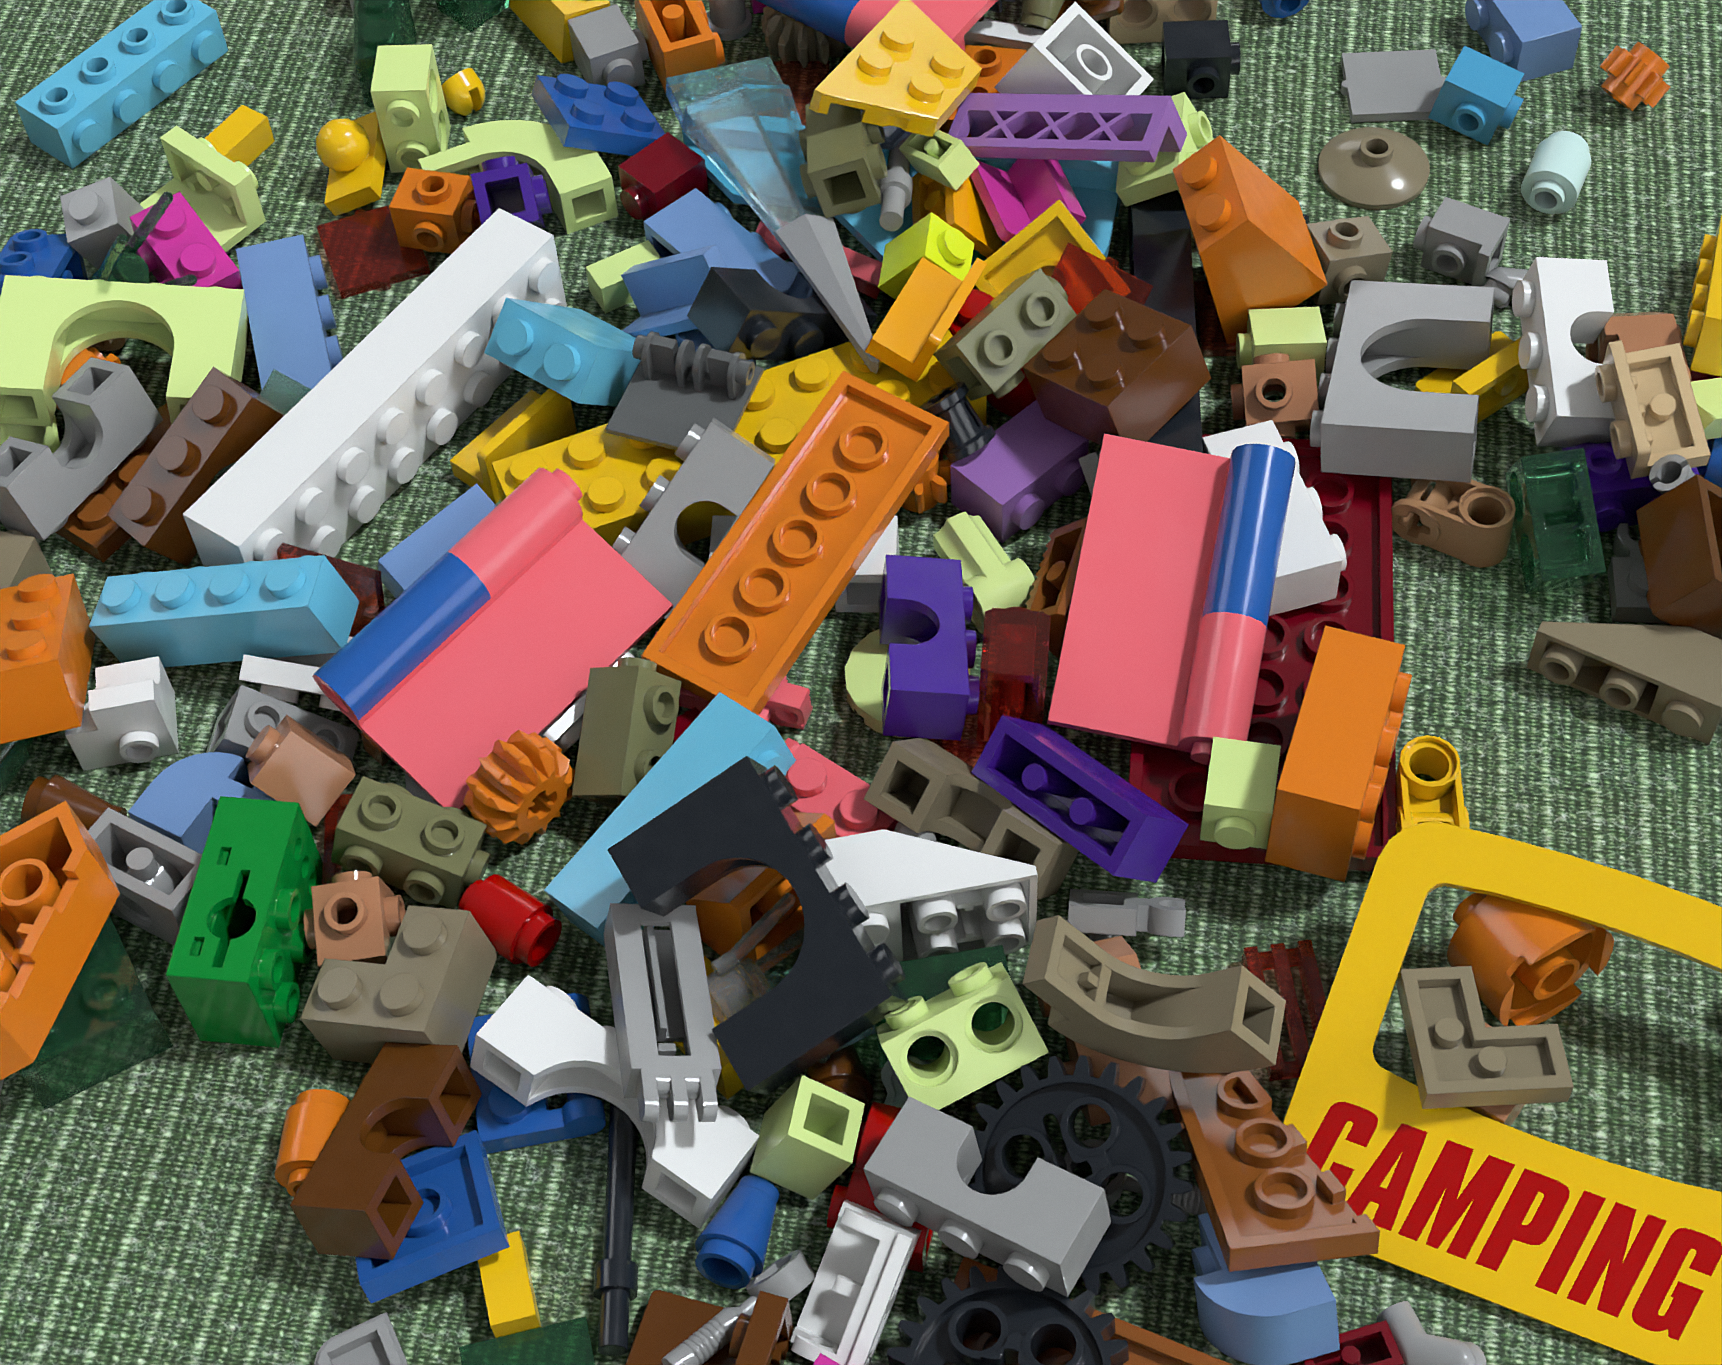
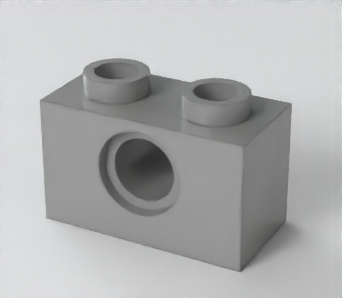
M107 808L88 832L98 844L120 892L111 913L175 945L202 854Z

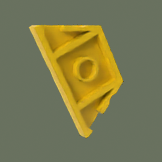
M900 0L814 90L809 109L826 115L831 103L862 109L861 122L883 127L895 126L906 132L933 137L975 88L982 68L911 0Z

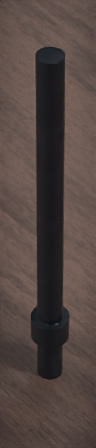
M611 1102L602 1260L595 1264L593 1295L596 1299L600 1300L598 1352L606 1356H620L628 1351L630 1301L637 1297L638 1265L631 1261L637 1127L623 1110Z

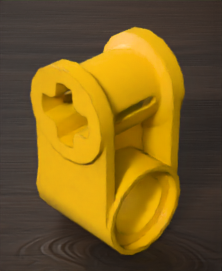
M1429 735L1416 737L1407 742L1401 751L1396 770L1397 833L1408 826L1428 821L1442 822L1470 829L1468 811L1464 806L1460 758L1457 750L1440 737ZM1415 774L1429 775L1436 779V781H1424L1416 777Z

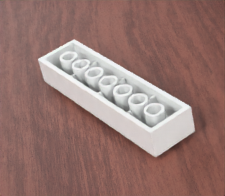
M500 208L494 212L183 513L203 566L299 558L306 555H325L329 562L334 559L341 546L364 523L371 521L376 516L381 505L402 484L409 482L415 476L419 467L440 445H444L451 440L457 428L478 407L485 405L491 398L494 390L515 370L484 353L505 299L512 298L567 307L554 235Z

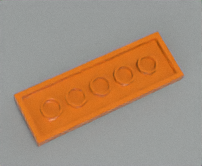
M842 371L641 655L642 659L655 662L657 664L656 672L682 681L681 687L709 702L721 692L759 716L949 437V422L852 374Z

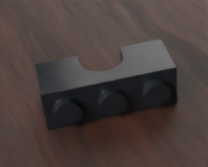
M711 267L687 314L688 318L716 350L733 354L735 352H742L745 354L746 360L793 361L850 342L801 272L797 273L787 294H784L767 283L755 269ZM860 297L871 330L878 315Z

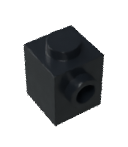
M1228 20L1163 22L1160 55L1163 96H1174L1185 92L1189 99L1228 98L1230 75H1239L1240 44L1239 42H1230Z

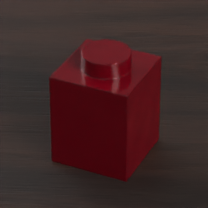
M669 132L618 166L622 188L620 199L626 211L636 220L642 219L645 221L695 188L709 198L705 159Z

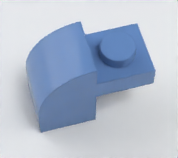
M208 752L186 757L163 770L130 808L128 814L132 820L203 854L220 796L276 800L250 783L248 768L242 757L230 753Z
M1208 1213L1198 1215L1202 1246L1191 1250L1197 1277H1194L1200 1328L1215 1348L1235 1360L1252 1365H1289L1340 1350L1336 1299L1317 1261L1229 1272Z

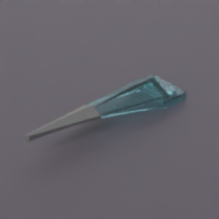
M770 56L667 77L666 96L683 132L709 158L753 209L815 290L869 370L877 374L880 360L865 352L873 336L833 217L825 218L818 198L809 199L804 190L800 175V165L807 162L799 141V130H803V126L790 87L783 84Z

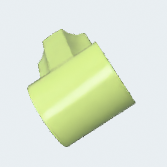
M965 511L948 518L944 526L933 535V545L940 558L961 560L963 586L973 587V612L971 618L973 625L979 632L986 633L1022 617V612L1028 607L1025 603L1031 597L1029 592L1034 588L1032 583L1035 581L1029 567L1019 558L1010 560L979 515L971 516Z

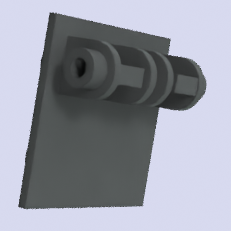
M651 331L647 336L638 335L633 344L632 355L633 358L639 359L641 362L605 428L606 433L677 450L694 423L706 429L714 417L735 431L763 374V368L755 366L753 361L746 360L745 354L742 352H735L733 354L712 349L710 345L704 343L695 352V345L691 340L685 339L678 348L677 340L662 337L658 332Z

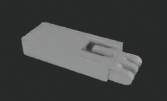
M610 903L603 935L624 1098H637L641 1122L658 1121L660 1111L659 1098H666L670 1122L687 1121L689 1111L688 1099H695L699 1122H715L718 1111L716 1086L721 1073V1063L717 1038L711 1030L715 1025L696 906L681 905L663 917L641 909L639 904ZM653 926H670V930H654ZM657 1042H683L685 1056H675V1043L657 1044Z

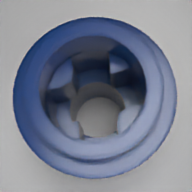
M748 1175L742 1177L737 1187L697 1238L695 1248L698 1255L695 1259V1265L698 1271L711 1282L725 1288L742 1289L749 1284L751 1278L762 1273L776 1204L780 1196L778 1189L772 1183L758 1176Z

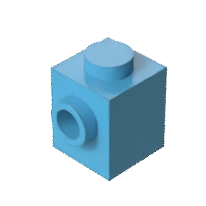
M1464 45L1443 83L1428 118L1488 146L1497 127L1501 126L1509 129L1524 99L1514 94L1525 73Z

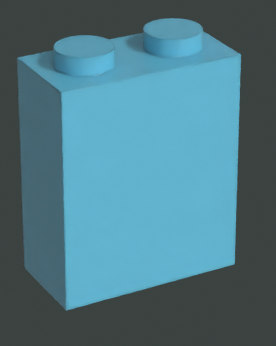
M512 298L505 299L484 352L576 403L617 407L641 360L633 358L632 355L635 337L582 309Z

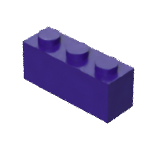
M1002 715L971 772L1113 876L1156 883L1189 825L1046 725Z

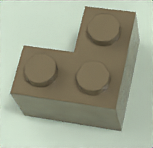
M408 905L386 964L324 958L300 1019L334 1060L373 1064L385 1042L458 1045L462 1053L495 965L498 952L470 911Z

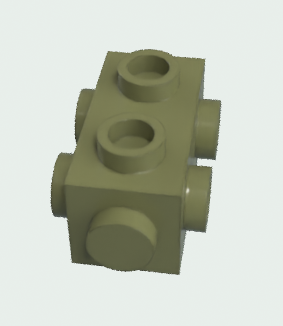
M831 103L826 115L809 109L810 104H806V129L799 130V141L807 162L800 165L801 180L807 197L809 199L818 198L825 218L844 213L853 214L867 207L881 204L880 179L888 177L886 161L880 144L885 143L883 126L861 122L862 109Z
M1041 268L1015 279L933 355L956 383L964 382L969 389L966 396L970 401L992 393L999 399L1014 389L1025 378L1021 368L1077 314L1068 304L1067 293L1061 284L1054 278L1045 275Z
M634 657L619 658L617 667L590 668L572 796L614 809L621 804L673 745L682 681L656 672L657 664L655 662Z
M362 776L336 826L331 862L342 866L347 872L367 871L372 873V877L379 876L384 883L404 890L411 898L418 902L430 905L440 904L447 908L455 909L465 887L468 888L476 880H482L487 869L491 854L481 850L487 824L474 820L469 814L458 808L441 807L413 796L409 791L397 784L380 783Z

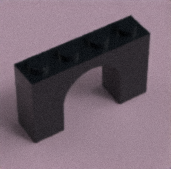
M745 756L607 850L641 909L663 917L726 875L745 868L765 867L775 869L794 888L804 915V938L796 963L777 986L711 1029L745 1089L748 1092L768 1095L884 1019V1015L901 1008L909 1001L898 985L906 979L905 972L899 961L885 943L882 942L875 947L862 925L863 922L870 918L863 902L847 882L838 886L827 868L826 863L833 859L832 852L827 843L811 823L802 827L790 805L796 802L798 798L787 778L777 766L774 765L767 769L750 757Z

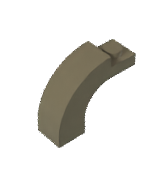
M1059 915L1036 922L1022 985L1051 1006L1047 1025L1062 1035L1102 1054L1130 1063L1170 1071L1231 1073L1276 1065L1286 1000L1243 965L1200 975L1181 976L1155 973L1134 967L1111 956Z

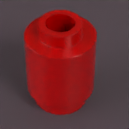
M499 874L491 875L484 881L479 879L473 882L464 892L459 903L458 910L470 911L498 954L513 964L524 962L530 967L539 965L552 952L561 934L562 923L553 917V910L549 905Z

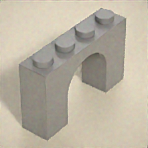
M1351 280L1347 302L1336 303L1333 326L1334 338L1329 337L1326 353V373H1321L1319 382L1318 405L1321 410H1313L1311 419L1310 446L1321 447V472L1471 483L1477 441L1479 395L1408 391L1388 386L1376 380V378L1395 370L1411 367L1470 370L1488 359L1492 339L1495 287Z

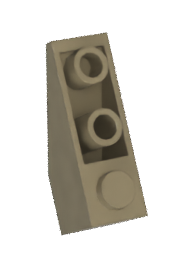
M1541 622L1536 632L1526 668L1542 674L1554 683L1568 685L1602 699L1613 708L1627 710L1661 724L1677 735L1691 737L1710 745L1722 720L1721 639L1689 626Z

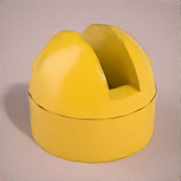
M472 68L456 73L442 84L446 106L454 113L467 116L472 113L473 109L478 111L483 107L486 91L482 81Z

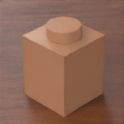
M288 715L283 718L276 729L270 725L264 727L246 753V758L251 760L247 766L250 783L276 801L299 803L306 821L314 826L319 824L356 775L350 757Z

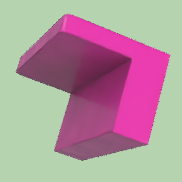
M1017 159L1008 172L978 161L980 165L970 175L999 238L1004 242H1008L1058 200L1063 202L1080 225L1087 218L1058 160Z

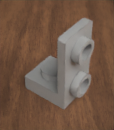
M240 685L217 717L206 753H230L242 757L245 762H249L250 760L246 758V753L261 730L267 725L276 729L283 718L288 715L346 754L352 762L359 733L352 728Z

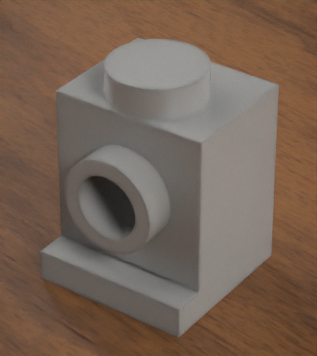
M1445 197L1434 217L1424 216L1416 232L1413 248L1423 251L1420 267L1472 284L1471 286L1482 287L1488 281L1486 275L1496 268L1502 259L1510 218Z

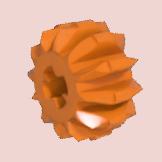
M517 730L511 734L507 742L499 739L495 741L493 750L487 757L478 758L481 765L465 781L470 789L466 793L463 803L471 811V816L475 820L487 824L485 832L492 838L497 837L505 844L515 841L523 845L530 840L534 832L541 835L544 834L548 823L555 817H561L559 810L563 803L572 798L570 786L574 783L575 770L569 765L570 759L561 753L562 749L549 738H542L536 732L526 734Z

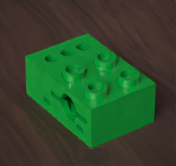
M224 796L219 798L166 972V977L200 1041L279 1048L286 1023H293L296 1019L300 1003V990L297 981L302 963H309L315 950H311L306 941L304 911L313 908L311 887L324 885L327 875L299 803Z

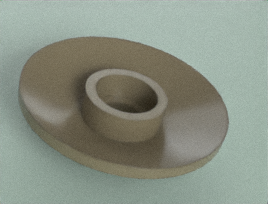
M1378 127L1356 128L1335 136L1323 147L1318 161V175L1324 188L1341 202L1367 210L1393 209L1413 201L1425 189L1430 172L1428 158L1415 141L1399 132Z

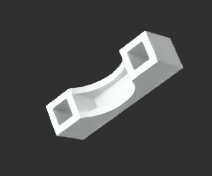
M527 975L476 1034L470 1067L526 1107L555 1094L584 1093L605 1099L623 1110L639 1130L646 1150V1171L642 1189L699 1229L748 1167L760 1136L750 1129L746 1120L739 1113L729 1107L718 1106L715 1122H699L695 1099H688L689 1111L687 1121L670 1122L666 1098H659L660 1111L658 1121L641 1122L637 1098H624L615 1028L607 1025L601 1026L578 1010L571 997L556 987H545Z

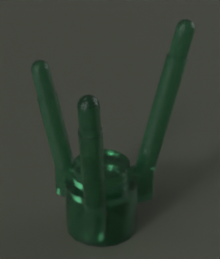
M164 192L129 240L125 234H119L116 237L100 268L93 274L90 280L101 279L112 282L149 283L148 265L143 258L137 255V251L173 201L174 197L171 192ZM189 274L162 284L193 286L197 283V277Z

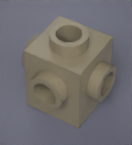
M1369 216L1340 218L1332 221L1307 224L1328 284L1311 296L1317 306L1347 302L1351 280L1384 282L1393 251Z

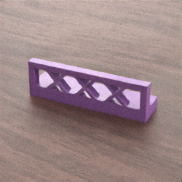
M970 93L960 104L948 132L949 135L962 140L974 157L1155 162L1158 152H1181L1187 137V132L1171 96Z

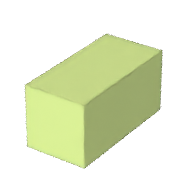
M940 130L933 137L912 133L899 147V150L917 172L955 191L980 165L962 140Z
M649 240L585 267L589 290L605 314L633 302L621 275L634 265L661 258Z

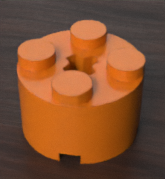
M1473 893L1464 899L1453 913V920L1458 925V928L1449 943L1447 959L1451 967L1472 966L1479 999L1501 1024L1508 1026V1021L1512 1020L1516 1026L1537 1025L1564 1010L1582 994V991L1574 983L1588 968L1598 977L1610 959L1614 947V938L1607 929L1552 911L1491 895Z

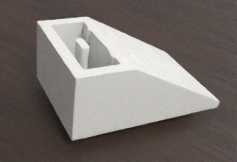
M885 829L825 840L833 855V859L826 863V866L838 886H841L847 882L854 889L870 917L862 923L875 947L882 942L885 943L895 955L902 968L917 965L929 968L942 967L960 957L982 953L1007 955L1018 951L1023 946L1032 944L1037 919L1038 874L1036 866Z

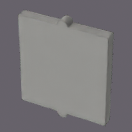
M1436 49L1342 53L1341 55L1344 81H1342L1340 92L1342 95L1347 96L1351 123L1432 120L1428 116L1446 77L1440 74Z

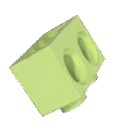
M433 45L378 46L370 92L391 173L405 172L407 167L420 169L418 159L448 149L451 127Z
M985 962L967 967L948 981L950 989L927 1001H924L922 996L909 998L907 1004L884 1015L887 1022L875 1029L880 1044L908 1097H912L940 1110L1049 1053L1002 962L988 968ZM989 1002H998L1008 1007L1006 1020L999 1028L985 1032L972 1027V1017L980 1006ZM924 1036H934L945 1042L944 1050L936 1061L922 1065L914 1063L907 1058L910 1046L917 1039Z

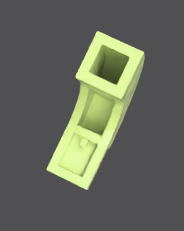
M500 120L475 124L463 128L465 144L418 159L419 167L423 170L471 176L470 174L483 172L481 163L499 157L515 156L519 164L528 163L534 176L543 175V179L546 180L551 207L557 214L567 234L618 217L612 175L599 154L593 150L564 147L552 127L546 123L526 120Z

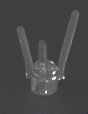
M786 893L728 952L711 962L714 972L707 976L713 1016L719 1023H722L770 991V985L764 973L802 946L804 927L797 930L755 962L749 957L742 960L794 905L796 898L793 894Z

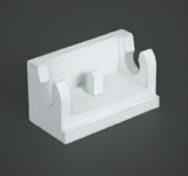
M845 1200L838 1214V1220L799 1321L792 1333L790 1342L793 1345L791 1350L813 1362L822 1353L840 1365H870L921 1230L911 1226L900 1225L885 1215Z

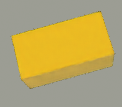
M241 105L205 137L215 147L217 152L234 163L240 161L247 167L275 142L268 117L244 105Z
M520 1231L507 1234L510 1247L478 1260L490 1327L497 1343L542 1332L527 1252Z

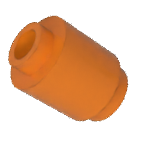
M326 1089L306 1090L296 1097L295 1104L286 1111L274 1176L277 1182L285 1187L287 1192L293 1197L296 1196L300 1185L306 1179L330 1138L332 1130L337 1126L350 1104V1100L338 1092Z

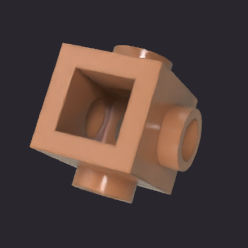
M1272 353L1254 357L1253 365L1241 366L1243 383L1231 385L1233 420L1246 419V426L1273 420L1281 438L1296 439L1295 432L1310 431L1313 410H1319L1315 359L1290 361L1288 354ZM1272 395H1277L1283 398L1278 402H1270L1266 400V398Z
M367 871L339 873L331 878V884L312 886L313 908L304 911V931L309 948L311 950L316 949L317 966L321 968L324 958L386 964L406 913L401 895L394 896L393 891L379 876L372 877V873Z

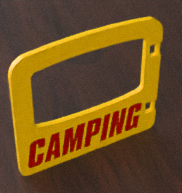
M1432 821L1404 828L1388 840L1377 859L1283 1124H1293L1307 1141L1306 1153L1322 1172L1331 1170L1345 1187V1201L1356 1215L1367 1214L1380 1230L1378 1254H1370L1369 1256L1652 1365H1722V1192L1671 1181L1617 1165L1546 1141L1464 1107L1422 1109L1418 1086L1380 1067L1373 1055L1374 1044L1425 899L1436 888L1446 886L1491 895L1552 911L1677 954L1722 973V907L1626 872L1503 836Z

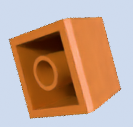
M1219 135L1173 168L1201 265L1226 343L1232 348L1236 347L1238 333H1247L1248 309L1294 308L1328 285L1299 202Z

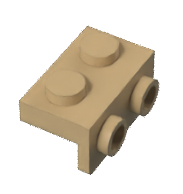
M1622 340L1609 342L1603 365L1596 366L1595 368L1596 386L1601 402H1611L1616 420L1610 423V438L1613 452L1617 459L1626 458L1631 479L1649 476L1650 469L1656 461L1672 454L1683 456L1691 468L1707 465L1711 454L1680 343L1625 353Z

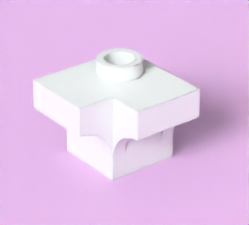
M159 656L95 668L96 688L88 690V703L84 706L81 727L65 730V736L83 771L128 762L143 763L156 757L179 753L175 692Z

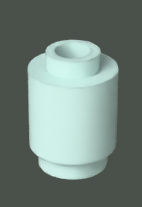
M1558 131L1539 143L1521 185L1522 196L1532 208L1546 214H1561L1569 211L1575 205L1591 166V156L1587 142L1576 133Z

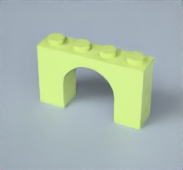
M5 275L0 295V424L52 427L56 403L51 396L60 388L63 373L71 360L81 351L96 343L117 338H133L153 343L164 349L172 357L166 392L167 406L172 425L213 366L241 382L250 328L244 289H228L218 286H178L162 283L112 282L101 279L79 280L47 278L44 276Z

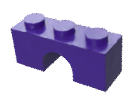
M886 554L878 599L880 644H889L881 687L883 736L961 741L966 714L976 715L980 693L979 676L969 675L968 669H973L977 642L976 631L966 630L965 624H970L972 618L973 587L963 586L961 560Z

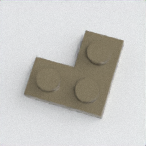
M1472 966L1400 970L1396 986L1422 1109L1568 1102L1574 1086L1558 1024L1486 1027Z

